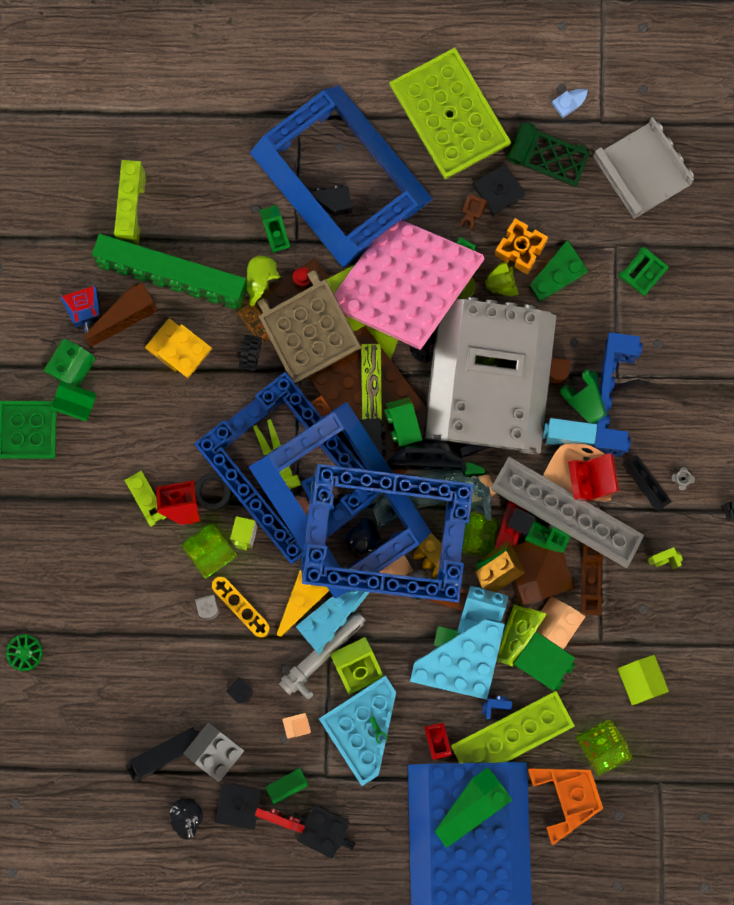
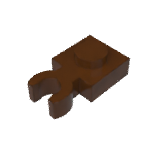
M469 194L462 210L466 217L461 219L460 226L464 227L465 223L469 221L471 223L469 229L473 231L476 226L474 220L475 218L481 219L487 201Z

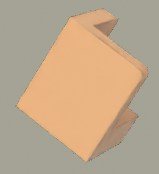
M306 713L282 719L287 739L311 733Z

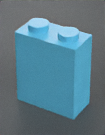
M550 418L549 423H545L542 438L546 439L545 444L562 446L563 444L574 443L593 447L597 424Z

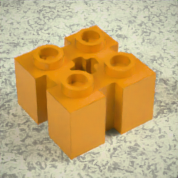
M515 218L507 230L506 237L508 240L503 237L495 251V257L507 262V264L512 260L515 262L514 268L528 275L536 261L537 256L534 254L540 255L547 243L548 237L537 230H534L533 233L527 231L528 225ZM522 244L524 249H519L518 246Z

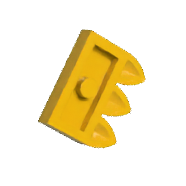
M431 533L417 546L413 559H421L426 556L422 568L429 569L436 566L432 572V579H437L442 543Z

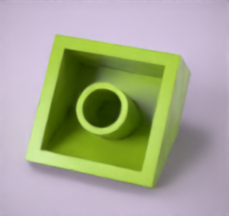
M366 637L330 654L349 695L384 677Z

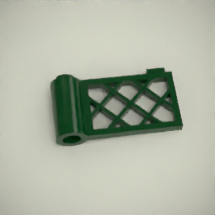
M525 122L519 125L506 160L514 165L527 167L577 187L590 152L587 151L588 147L578 143L576 146L537 131L534 124ZM539 137L547 140L549 147L540 150L537 144ZM562 146L567 154L558 157L554 148ZM551 149L554 159L545 162L542 152ZM579 153L584 155L582 162L575 164L571 155ZM539 154L542 164L536 166L529 163L532 156ZM568 157L572 166L563 169L559 160ZM556 161L560 171L553 173L549 171L547 165ZM574 169L577 175L575 181L568 179L565 172Z

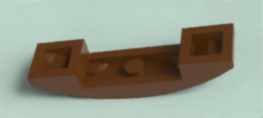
M584 543L581 570V614L601 616L603 554Z

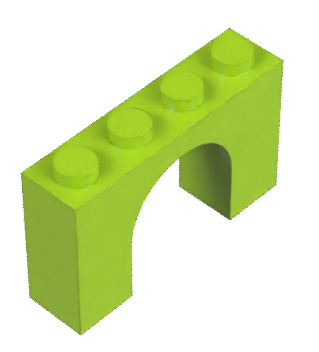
M122 160L114 235L118 240L139 246L141 229L137 218L139 193L145 192L146 173L141 161Z

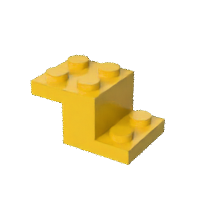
M168 318L145 346V349L174 372L178 371L188 379L210 353L212 347L182 324L179 326Z

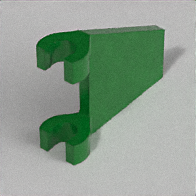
M587 369L582 373L583 379L588 384L586 388L576 394L575 388L568 389V386L565 385L560 389V393L590 424H594L607 414L597 385L598 374L595 371L590 373V370Z

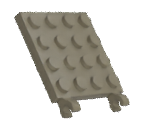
M315 270L308 273L313 284L312 287L271 309L268 300L265 298L257 301L263 314L259 315V318L289 377L295 384L362 348L326 279L321 281Z

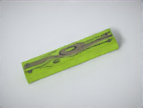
M361 344L362 419L380 418L382 421L381 344Z

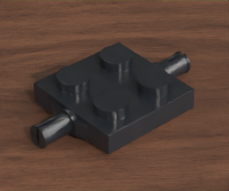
M316 804L306 818L295 812V818L300 819L299 824L305 825L303 833H300L297 839L298 842L333 859L336 851L341 846L351 851L354 849L353 846L356 843L346 839V831L351 822Z

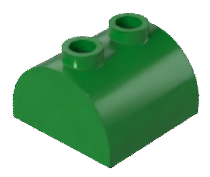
M63 338L43 372L59 382L63 381L79 387L96 358L82 347Z

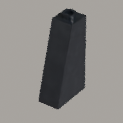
M194 727L131 759L125 767L134 784L184 757L183 753L200 732L198 730L195 731Z

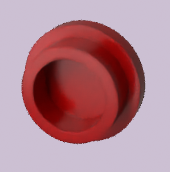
M304 267L296 269L293 273L294 283L300 287L309 285L311 283L308 276L310 270Z

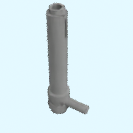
M358 612L356 614L353 613L343 627L340 626L334 633L335 636L331 642L328 641L320 655L314 650L297 667L294 666L287 676L284 675L279 685L288 695L299 690L307 699L312 698L313 693L304 685L308 681L307 678L330 657L331 653L337 651L364 625L363 623L366 620Z

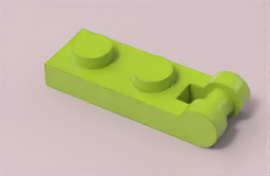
M142 471L125 479L150 527L154 526L158 520L167 518L158 512L151 516L149 511L157 509V497Z

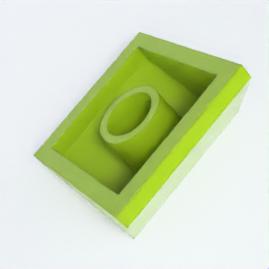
M655 655L618 668L632 706L669 692Z

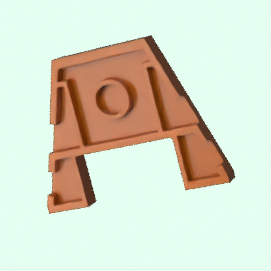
M528 769L533 787L553 781L566 820L565 822L546 827L551 845L556 844L603 809L591 770Z

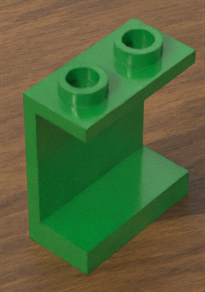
M535 632L513 666L518 670H523L553 692L555 689L559 691L565 682L562 679L566 672L570 674L576 664L573 663L575 657Z

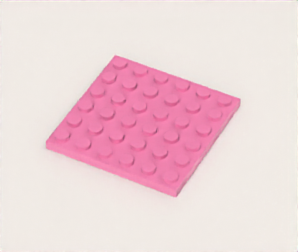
M401 220L373 241V244L366 249L334 295L346 316L421 350L481 265L484 256Z

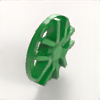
M27 634L18 635L13 638L7 645L5 652L9 665L23 672L36 668L43 657L41 643L35 637ZM20 638H25V645H21ZM28 638L34 641L30 645H28ZM16 640L18 647L12 645ZM37 644L39 649L32 651L31 647ZM10 648L17 649L16 653H9ZM37 652H39L38 660L33 656ZM10 656H16L13 662H11ZM30 658L36 661L34 665H31L28 661ZM20 659L21 663L19 667H16L15 663ZM25 662L29 668H22Z

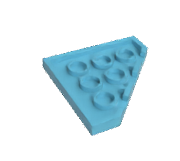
M485 618L447 643L440 645L427 655L417 659L414 662L410 682L487 700L505 622Z
M386 676L319 718L361 786L379 776L386 739L381 734L378 736L380 744L377 743L375 739L376 732L369 718L374 716L381 731L385 732L386 735L388 734L396 691Z

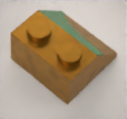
M506 541L478 560L475 568L476 576L482 588L492 592H498L525 574L510 541Z

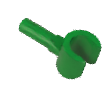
M374 716L369 718L376 732L375 739L377 743L380 744L378 736L381 734L385 736L387 741L386 733L381 731Z

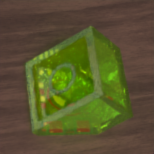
M611 719L575 737L597 777L633 759L626 741Z

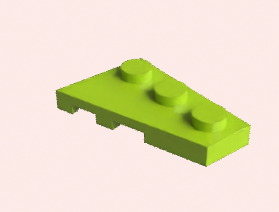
M513 605L501 638L496 661L513 666L547 614Z

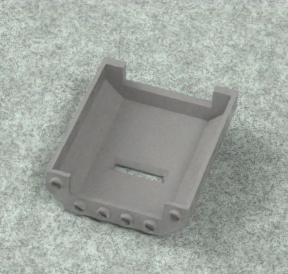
M474 297L456 299L436 327L423 440L450 441L518 450V453L541 454L556 315L551 314L549 311L538 310L536 306L524 305L523 308L516 307V303L506 302L505 305L497 304L498 301L495 300L480 302L478 298ZM477 355L517 361L516 369L475 364V357Z

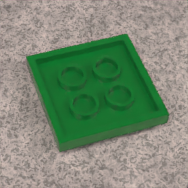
M0 401V459H56L57 411L51 409L53 401Z

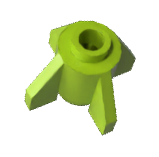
M507 262L499 263L485 280L487 290H491L493 294L496 293L510 297L519 295L513 276V267H508Z

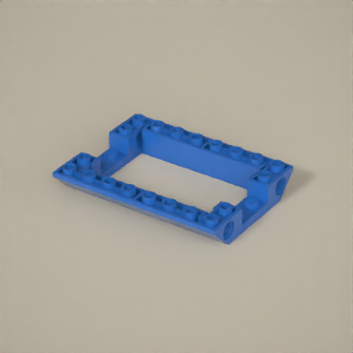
M339 85L323 90L267 132L250 152L251 156L343 269L362 255L373 244L374 240L399 221L409 219L433 200ZM335 110L403 192L347 236L344 235L278 154L291 146L292 139L317 120L322 123Z
M284 372L257 393L255 400L227 422L223 420L195 442L194 445L292 565L302 559V548L224 451V449L282 403L285 404L305 430L322 418L288 374ZM337 434L319 445L335 466L366 470ZM354 489L353 493H348L344 496L340 503L329 511L326 540L368 507L382 492Z
M347 402L316 421L314 425L284 445H280L248 466L302 550L307 515L279 474L280 471L342 431L367 470L393 473ZM383 493L403 526L407 528L390 536L386 543L359 561L355 560L346 566L348 569L380 572L417 547L432 533L408 496ZM327 547L323 566L340 567ZM327 587L334 598L351 591Z
M317 464L311 483L301 562L302 584L459 603L464 563L460 562L465 523H469L474 484ZM333 486L447 501L437 579L323 566L327 553L325 540L329 508L333 506Z

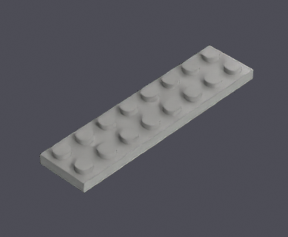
M510 457L506 460L490 488L625 568L629 566L644 537L640 532L585 500H574V495Z

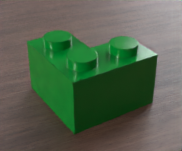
M409 397L386 403L387 409H384L386 419L394 427V430L391 431L393 441L398 442L399 446L422 441L413 403Z

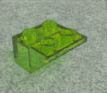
M470 512L469 523H465L461 554L484 557L495 549L498 519Z
M213 522L181 544L205 579L237 557Z

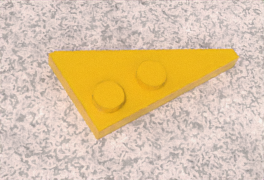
M301 570L299 571L277 636L281 637L329 592L327 587L302 584Z

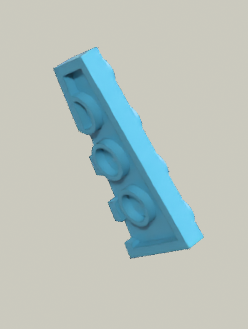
M351 590L337 598L332 596L299 623L296 628L320 655L328 641L331 642L335 636L334 633L340 626L343 627L347 622L346 618L358 608L369 592Z

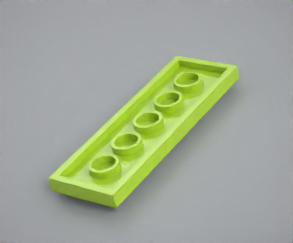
M557 691L451 745V748L459 763L508 762L575 726Z

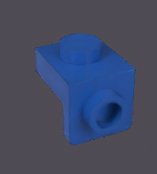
M496 696V699H488L487 703H483L482 715H486L485 719L490 720L491 708L511 710L512 701H508V697Z

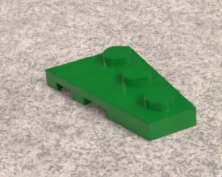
M567 240L529 287L538 301L542 302L587 274L588 270Z

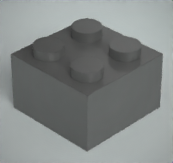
M208 722L183 754L220 782L244 750Z

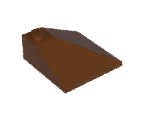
M530 542L512 546L525 571V574L511 582L519 606L575 589L563 553L548 550Z

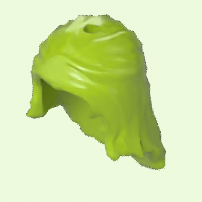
M259 255L252 258L248 263L247 292L250 296L248 303L251 306H254L261 295L269 290L268 280L280 278L277 272V263L270 257Z

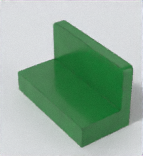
M60 381L51 409L87 422L97 394Z
M301 768L265 788L273 805L310 785Z

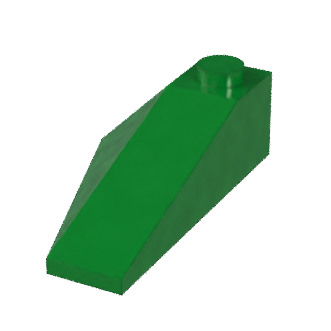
M488 767L471 779L436 828L435 833L446 848L512 801L510 795Z

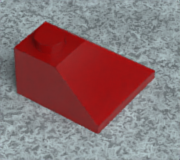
M194 480L156 487L157 511L159 514L180 525L200 522Z

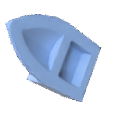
M576 89L570 92L566 91L553 100L552 105L560 116L564 118L584 102L588 90Z

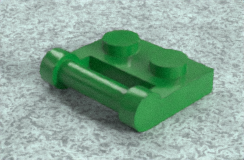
M641 247L638 251L639 254L624 271L618 274V277L645 297L668 270L669 266L648 249ZM643 259H648L649 262L634 279L630 277Z

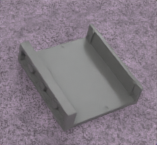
M653 117L650 118L647 125L604 150L602 147L599 148L593 156L633 219L691 186L694 180L693 172L684 165L682 155L679 152L676 153L672 140L665 136L662 125L659 121H655Z

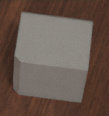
M214 594L195 599L198 614L202 619L212 620L219 615L220 612Z

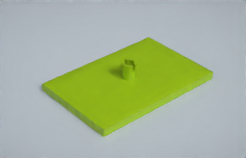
M456 48L389 82V86L444 180L511 144L510 139Z

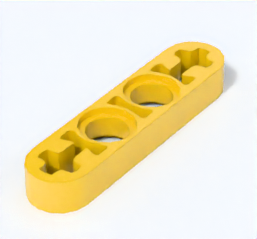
M215 578L212 582V589L255 636L259 638L267 636L270 627L266 620L226 578ZM226 582L224 587L228 591L230 590V588H232L233 591L229 592L226 595V597L223 598L222 595H225V593L222 589L216 590V588L218 587L216 583ZM232 595H237L240 598L239 603L235 606L229 603V597ZM245 609L253 611V617L249 620H245L242 617V612ZM257 616L260 619L256 621L260 625H266L264 627V633H257V627L254 624H252L251 627L249 626V624L252 623Z

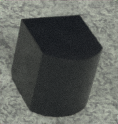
M516 507L507 528L526 538L536 517Z
M240 677L226 691L238 704L249 702L253 696V690Z

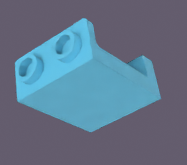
M470 586L457 633H462L468 628L470 629L485 618L502 621L509 596L480 587Z

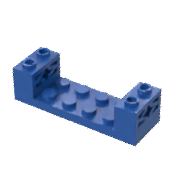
M611 332L607 336L599 388L606 414L612 406L613 396H609V393L614 388L615 377H612V374L616 370L617 362L634 364L636 358L639 359L643 348V343H640V336ZM606 415L595 423L597 424V431L593 447L605 454L610 453L615 457H623L625 452L627 453L628 449H630L631 438L628 437V431L607 429L609 427L610 415Z

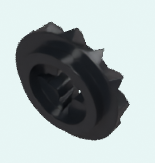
M431 334L425 343L431 344L428 348L430 354L425 349L419 350L410 345V352L417 361L424 363L432 361L435 335Z

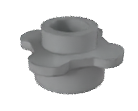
M682 467L677 474H673L671 477L672 481L678 484L680 490H685L689 484L695 482V477L691 475L686 467Z

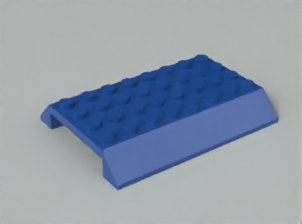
M527 762L408 765L411 905H532ZM488 767L510 795L512 801L446 848L435 833L436 828L471 779Z

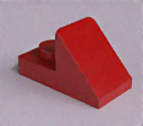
M444 722L424 727L432 760L451 756L452 753Z

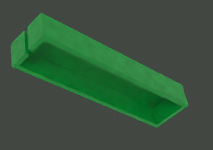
M102 234L98 235L92 252L94 261L98 268L109 271V269H112L121 276L126 277L128 274L141 282H145V280L151 281L157 287L163 288V286L170 287V290L177 293L187 292L193 298L199 299L203 297L213 304L223 303L225 307L232 310L242 308L247 293L246 278Z

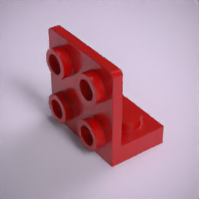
M609 453L589 461L573 460L568 462L574 500L592 501L619 491L613 454Z

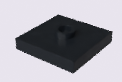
M506 164L473 183L481 198L487 201L486 206L493 216L526 196Z
M222 783L215 823L255 830L257 821L255 813L257 808H259L262 790Z

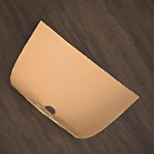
M563 444L553 455L543 477L573 494L568 462L573 460L585 461L583 459L584 456L592 460L606 454L586 444ZM582 448H588L594 453H586ZM612 494L600 497L594 501H609Z

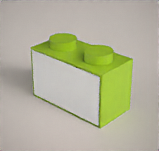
M236 516L230 537L235 548L245 551L247 548L252 549L258 528L254 520Z

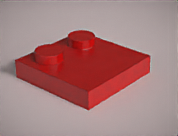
M257 808L255 813L257 817L303 833L305 825L299 824L300 819L290 815L288 819L282 817V812L272 808L270 812Z

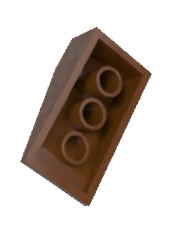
M136 283L130 286L129 290L83 336L90 348L158 312L143 283Z

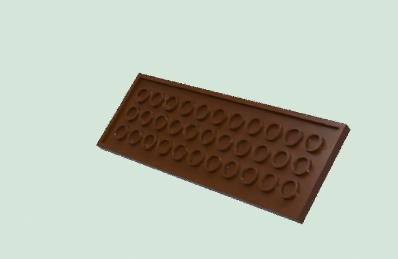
M315 258L302 266L310 270V272L313 270L317 271L321 281L330 278ZM292 273L262 294L257 301L263 298L267 299L272 309L312 287L313 284L311 282L305 287L296 285L293 281ZM256 301V308L261 314H263L260 306L258 305V302ZM366 326L354 331L360 345L379 344ZM381 347V424L385 423V435H381L382 443H386V454L382 455L387 463L403 446H399L398 442L393 441L391 431L394 430V427L386 419L384 409H387L386 403L409 397L413 403L422 440L427 408ZM361 349L313 374L308 379L332 411L347 402L356 417L362 419ZM423 440L425 443H432V441ZM391 470V471L393 472V474H401V475H404V474H405L406 472H408L409 470Z

